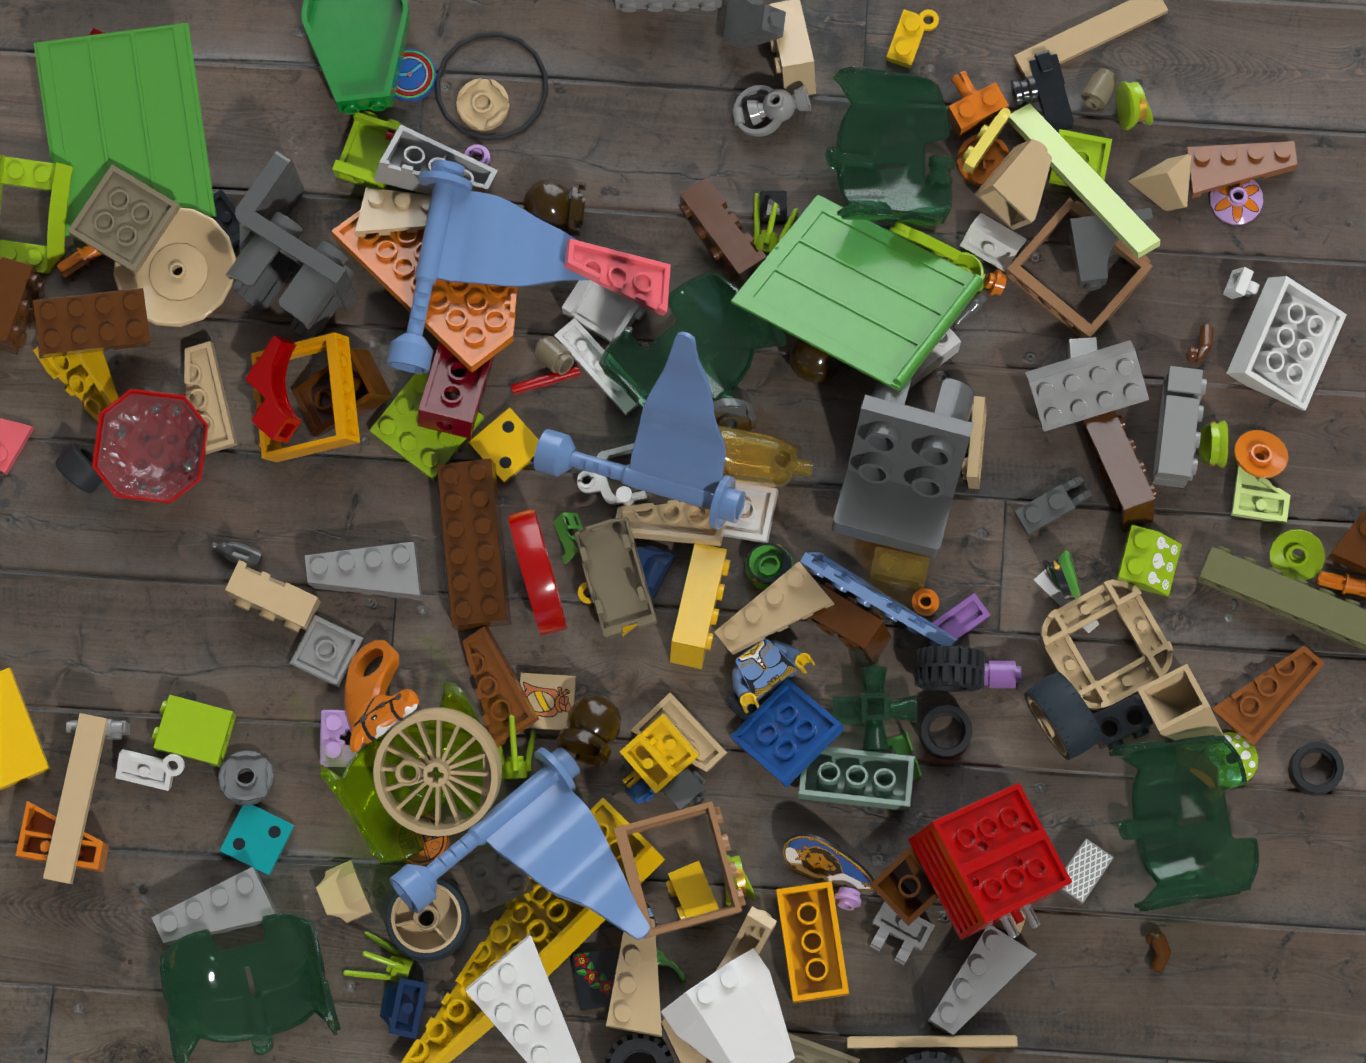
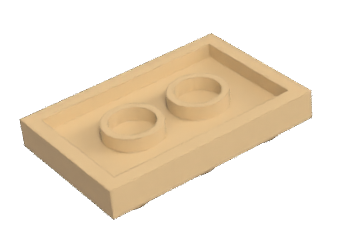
M974 396V404H972L968 422L974 423L966 450L969 456L968 458L964 457L962 464L963 480H967L968 488L980 489L987 415L986 399L979 396Z

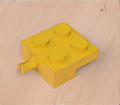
M662 714L620 751L634 768L623 779V782L625 784L629 782L626 786L631 788L642 778L655 793H658L701 755L665 714Z

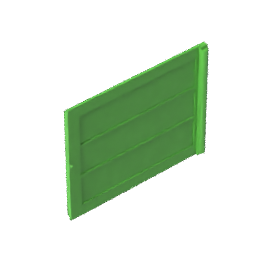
M189 23L34 43L51 163L56 164L58 162L74 167L70 182L71 190L65 236L70 235L67 232L111 165L116 166L176 202L181 208L195 209L209 217L217 216Z
M817 195L734 296L731 303L885 385L901 391L979 291L984 282V277L978 274L973 275L838 204Z

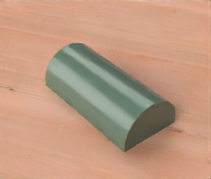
M826 747L801 773L798 799L909 812L915 756Z

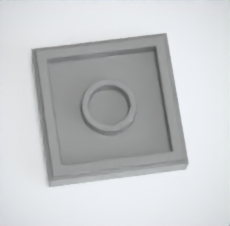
M314 615L290 661V665L340 688L348 672L349 664L353 656L359 651L364 638Z

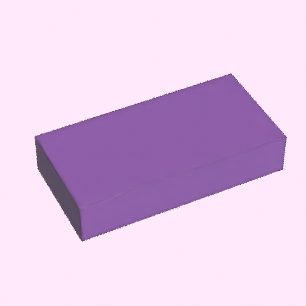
M974 593L934 621L933 624L959 639L991 615Z

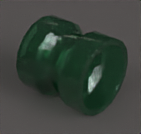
M941 155L929 157L928 167L931 170L927 175L926 185L943 190L952 188L953 178L950 172L955 168V160Z

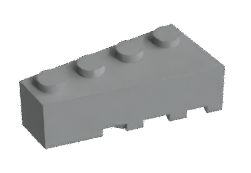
M400 125L379 162L374 181L432 195L433 189L427 188L418 182L419 173L431 171L434 160H447L465 167L463 178L472 182V191L489 194L498 170Z
M414 542L305 555L307 582L311 588L423 601L417 547Z
M253 867L152 917L163 943L167 945L281 920L258 871Z
M992 925L985 928L928 1022L948 1035L953 1036L1037 954L1014 939H1010L1008 935Z

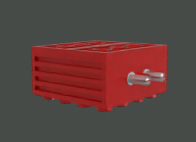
M1020 783L932 821L908 839L960 940L1000 921L1010 939L1016 938L1019 933L1010 916L1013 917L1017 925L1025 920L1021 911L1025 914L1031 928L1038 927L1041 923L1032 906L1048 899L1073 883Z

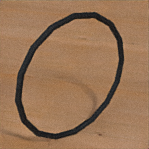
M503 32L477 33L459 41L443 57L435 81L436 101L445 119L461 133L480 140L507 139L526 130L541 114L548 95L547 71L539 54L521 38ZM502 37L521 44L535 57L542 72L543 95L537 111L523 126L505 134L481 135L464 129L449 116L441 100L440 78L447 60L461 46L478 38Z

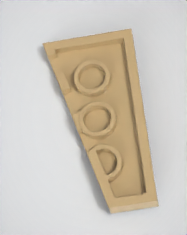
M670 500L667 504L660 505L646 503L618 507L615 518L627 517L629 519L634 538L692 544L700 543L713 546H721L726 524L725 521L721 529H713L709 525L710 510L677 500Z
M798 562L719 627L715 634L734 655L764 640L766 636L776 631L780 632L788 628V625L800 619L804 620L814 615V612L824 607L828 608L834 605V603L804 566Z

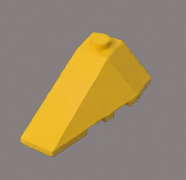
M37 347L33 351L39 359V352ZM103 351L39 359L46 372L53 379L58 378L67 386L65 391L70 396L76 395L84 403V409L97 422L99 420V413L119 398Z

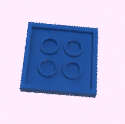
M787 679L730 738L787 788L845 728L791 680Z

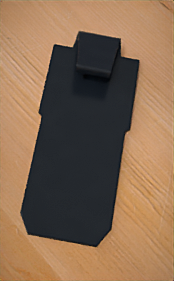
M1049 50L1035 53V60L1029 61L1040 95L1046 121L1057 132H1059V129L1073 128L1074 119L1066 94L1065 81L1057 54L1050 55Z

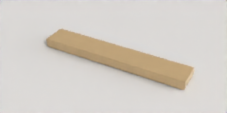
M1129 0L1014 55V60L1024 79H1026L1027 76H1033L1029 61L1035 60V53L1049 50L1050 55L1057 54L1059 63L1062 64L1167 14L1168 9L1163 0Z
M79 714L44 871V879L73 884L109 719Z
M1016 1035L849 1036L846 1039L847 1049L1015 1048L1018 1046Z

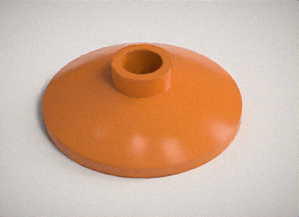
M1253 430L1246 432L1239 437L1234 447L1235 459L1239 466L1245 472L1255 477H1275L1285 469L1288 463V451L1284 443L1278 437L1266 431Z

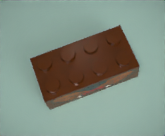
M143 288L33 300L32 302L39 359L149 346L151 342Z

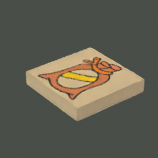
M521 673L520 685L540 719L526 729L561 731L568 728V711L575 701L576 676Z

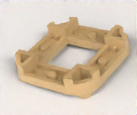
M1108 580L1101 586L1057 610H1053L1047 616L1040 629L1042 647L1055 670L1062 673L1072 683L1090 711H1101L1137 693L1138 688L1164 676L1172 663L1173 648L1170 641L1166 640L1141 597V591L1135 585L1133 586L1125 581ZM1116 610L1142 657L1107 677L1095 681L1069 635Z

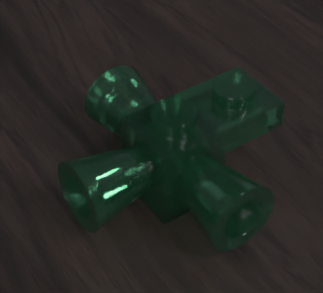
M862 667L860 672L865 693H861V696L832 697L833 717L843 726L866 725L862 751L887 752L890 750L884 725L889 724L890 718L917 723L916 695L889 701V693H883L887 667Z

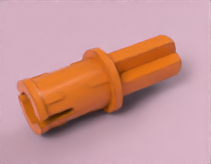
M88 245L82 249L78 247V251L58 263L57 268L64 277H68L85 265L89 267V263L101 256L102 253Z
M1319 571L1316 579L1317 585L1340 590L1343 595L1350 593L1366 597V579L1352 577L1349 573H1345L1343 576Z

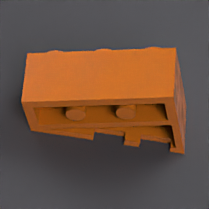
M28 801L26 802L16 851L17 857L25 860L47 862L56 816ZM84 832L76 868L104 873L109 845Z

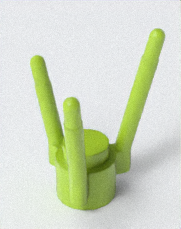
M755 193L754 244L757 252L762 250L768 256L791 228L798 209H793L777 239L778 234L773 232L778 204L773 203L767 230H762L760 234L759 194Z
M510 715L511 757H507V762L502 746L498 748L502 762V773H505V780L527 779V772L532 771L531 760L536 731L531 730L524 761L523 756H517L515 717Z
M365 931L364 935L396 956L391 955V958L388 959L367 951H363L362 955L388 965L386 971L391 974L343 971L345 976L390 980L397 983L400 977L408 978L414 960L408 958V956L379 937Z

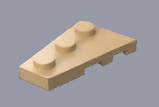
M669 693L630 730L638 735L662 714H665L701 755L692 763L693 765L709 772L728 753L672 693Z

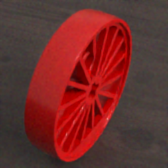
M535 509L511 514L508 516L510 530L540 635L544 636L561 632L567 629L566 619Z

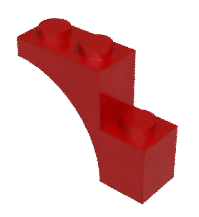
M274 335L266 344L265 350L258 361L251 366L245 380L266 398L258 406L256 414L251 421L271 440L287 443L302 422L293 411L286 391L287 367L297 345L290 339Z

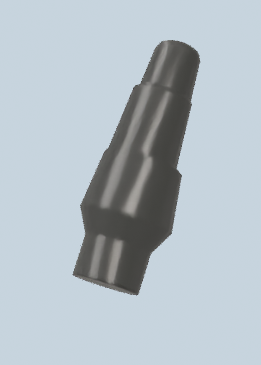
M980 292L976 297H973L954 324L959 326L970 315L982 309V305L988 300L985 295Z

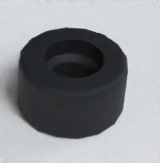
M71 443L55 461L56 467L63 476L84 492H94L103 482L92 467L94 454L80 444Z

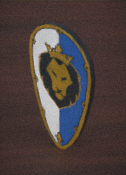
M805 833L793 835L785 842L783 848L784 860L798 873L820 882L832 881V886L848 887L857 891L873 890L870 884L875 879L869 871L857 860L841 850L839 845L832 844L822 837Z

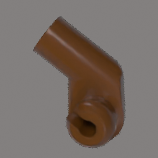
M1204 324L1200 326L1198 348H1188V361L1200 363L1205 359L1213 345L1212 325Z
M1151 931L1146 936V943L1153 947L1155 956L1149 969L1163 974L1171 954V949L1166 936L1162 932Z

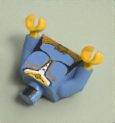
M765 638L758 644L742 650V655L735 660L736 666L732 670L733 690L740 700L743 711L748 713L747 706L749 704H755L759 708V700L779 687L787 679L797 674L798 668L803 674H806L807 671L803 666L806 663L815 665V662L809 654L801 653L791 645L778 640L769 641Z

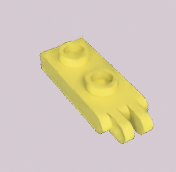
M1001 109L990 126L984 125L976 137L979 139V142L974 148L970 146L962 157V160L965 161L962 169L969 175L973 174L1010 117L1009 109Z

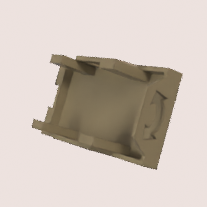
M627 517L610 519L575 532L583 570L604 638L624 633L623 627L638 624V627L642 628L658 623L629 519Z

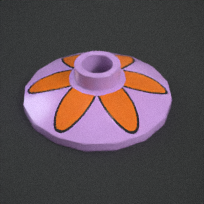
M1253 179L1247 184L1240 186L1239 184L1225 187L1222 191L1213 193L1212 190L1210 193V206L1214 214L1223 222L1231 225H1244L1253 221L1260 213L1263 205V192L1258 183ZM1238 192L1242 194L1243 199L1236 200L1233 194Z

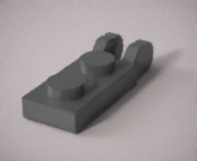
M1081 476L1074 478L1063 486L1062 484L1014 511L1027 536L1075 510L1077 505L1093 496L1090 490L1082 492L1073 500L1068 496V491L1077 488L1084 481Z

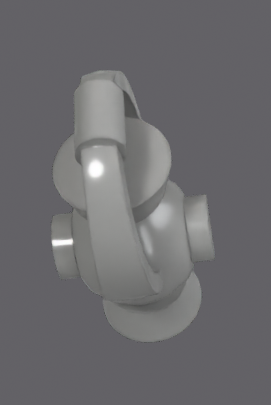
M755 85L747 88L738 96L732 109L734 124L750 136H766L776 131L782 122L790 119L795 109L811 111V103L805 85L794 90L792 95L783 89H772L765 85ZM765 93L767 95L763 103H759L758 100H747L748 112L754 126L762 122L766 116L772 122L761 129H750L744 126L745 120L741 107L743 102L754 94Z

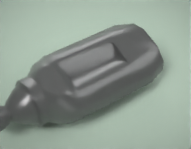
M213 542L211 544V547L213 549L216 548L227 561L237 564L241 560L247 563L246 566L251 569H257L262 559L263 553L259 549L238 542L219 544Z

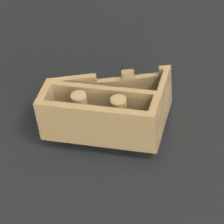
M800 0L768 4L786 12L783 37L770 41L771 51L776 52L774 64L776 73H780L783 90L788 91L792 95L794 90L805 85L808 95L816 94L814 58Z
M239 560L225 589L231 598L235 600L234 605L247 611L252 607L260 611L259 616L274 622L275 618L285 622L283 626L292 631L299 632L300 629L306 631L321 603L319 598L287 582L283 583L276 580L264 571L260 573L246 566L247 563Z

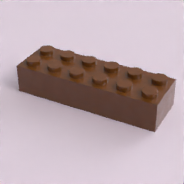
M491 458L437 465L452 627L457 631L480 629L483 626L489 628L512 625L496 465Z

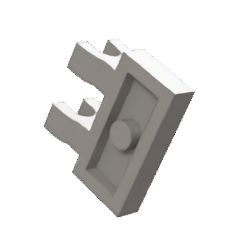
M884 901L872 923L879 930L869 947L879 952L889 934L903 941V944L894 961L904 966L913 948L922 951L935 925L918 917L907 926Z

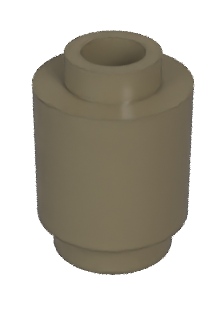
M1100 68L1097 72L1093 73L1081 94L1084 104L1094 110L1105 108L1117 87V76L1104 68Z
M553 336L541 338L536 343L535 357L553 373L563 375L571 369L574 364L572 353Z

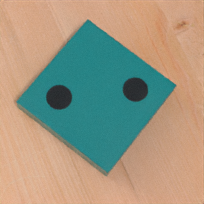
M243 805L219 851L270 876L295 826L254 805Z

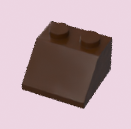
M911 847L901 854L870 884L871 888L907 926L913 923L939 899Z

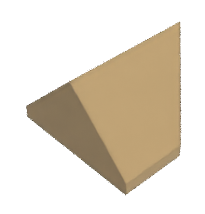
M1186 154L1168 158L1128 182L1165 211L1185 208L1188 202L1191 155Z

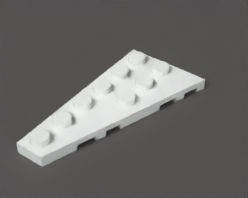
M529 934L470 984L465 991L527 1063H581L533 939Z

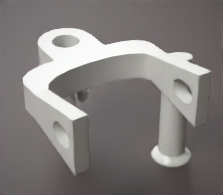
M635 443L601 451L597 457L609 460L611 457L632 454ZM582 471L577 477V485L583 493L594 494L601 492L606 503L611 506L619 504L630 506L634 505L636 501L648 499L645 491L632 493L631 489L626 486L619 487L615 496L609 487L607 477L596 473ZM586 479H591L589 484H584Z

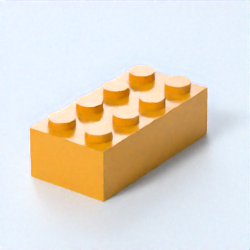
M832 881L776 889L792 1003L847 996L849 989Z

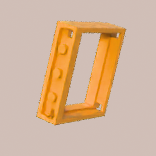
M334 332L294 342L297 346L290 357V360L327 351L336 436L282 448L281 442L271 440L259 429V447L261 448L262 459L280 462L360 443L349 337ZM264 350L251 353L252 365L258 361ZM254 389L253 396L258 408L266 398Z

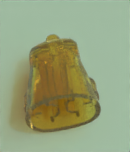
M718 426L726 448L723 476H733L735 482L771 488L789 484L793 475L811 476L813 461L797 459V448L768 435ZM775 460L781 462L783 467L777 465Z

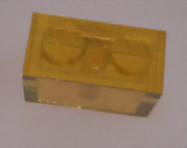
M876 546L869 579L923 589L930 558Z

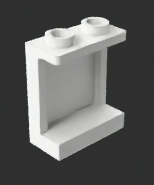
M591 280L578 281L562 306L563 315L570 319L575 318L583 327L616 347L619 346L621 341L626 342L633 331V328H631L635 319L640 320L647 308Z

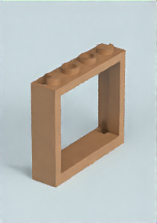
M1069 198L1011 263L1005 275L1079 338H1092L1149 275L1153 266L1146 255L1137 258L1119 240L1112 250L1138 271L1092 324L1087 322L1022 268L1023 264L1068 214L1073 218L1091 216L1084 204L1079 201L1074 202Z
M712 801L614 828L630 891L650 926L648 935L643 939L742 913L741 906L746 905L742 888L736 890L734 878H738L734 861H728L726 851L731 850L727 834L721 835L719 824L724 823L720 807L714 808ZM707 814L731 906L652 927L628 835Z

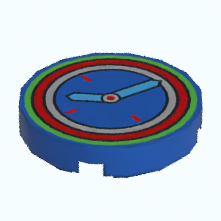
M414 49L405 50L395 93L397 100L417 102L427 97L434 89L436 68L431 58L425 53Z

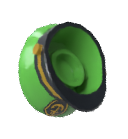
M762 543L756 545L749 552L745 561V572L753 585L761 590H765L792 568L794 562L791 555L781 545Z
M1065 550L1057 560L1051 562L1043 560V565L1048 575L1060 589L1064 599L1079 598L1081 592L1070 552Z

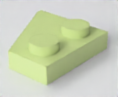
M1238 464L1231 516L1286 524L1290 495L1282 489L1274 487L1266 478H1259L1248 474Z

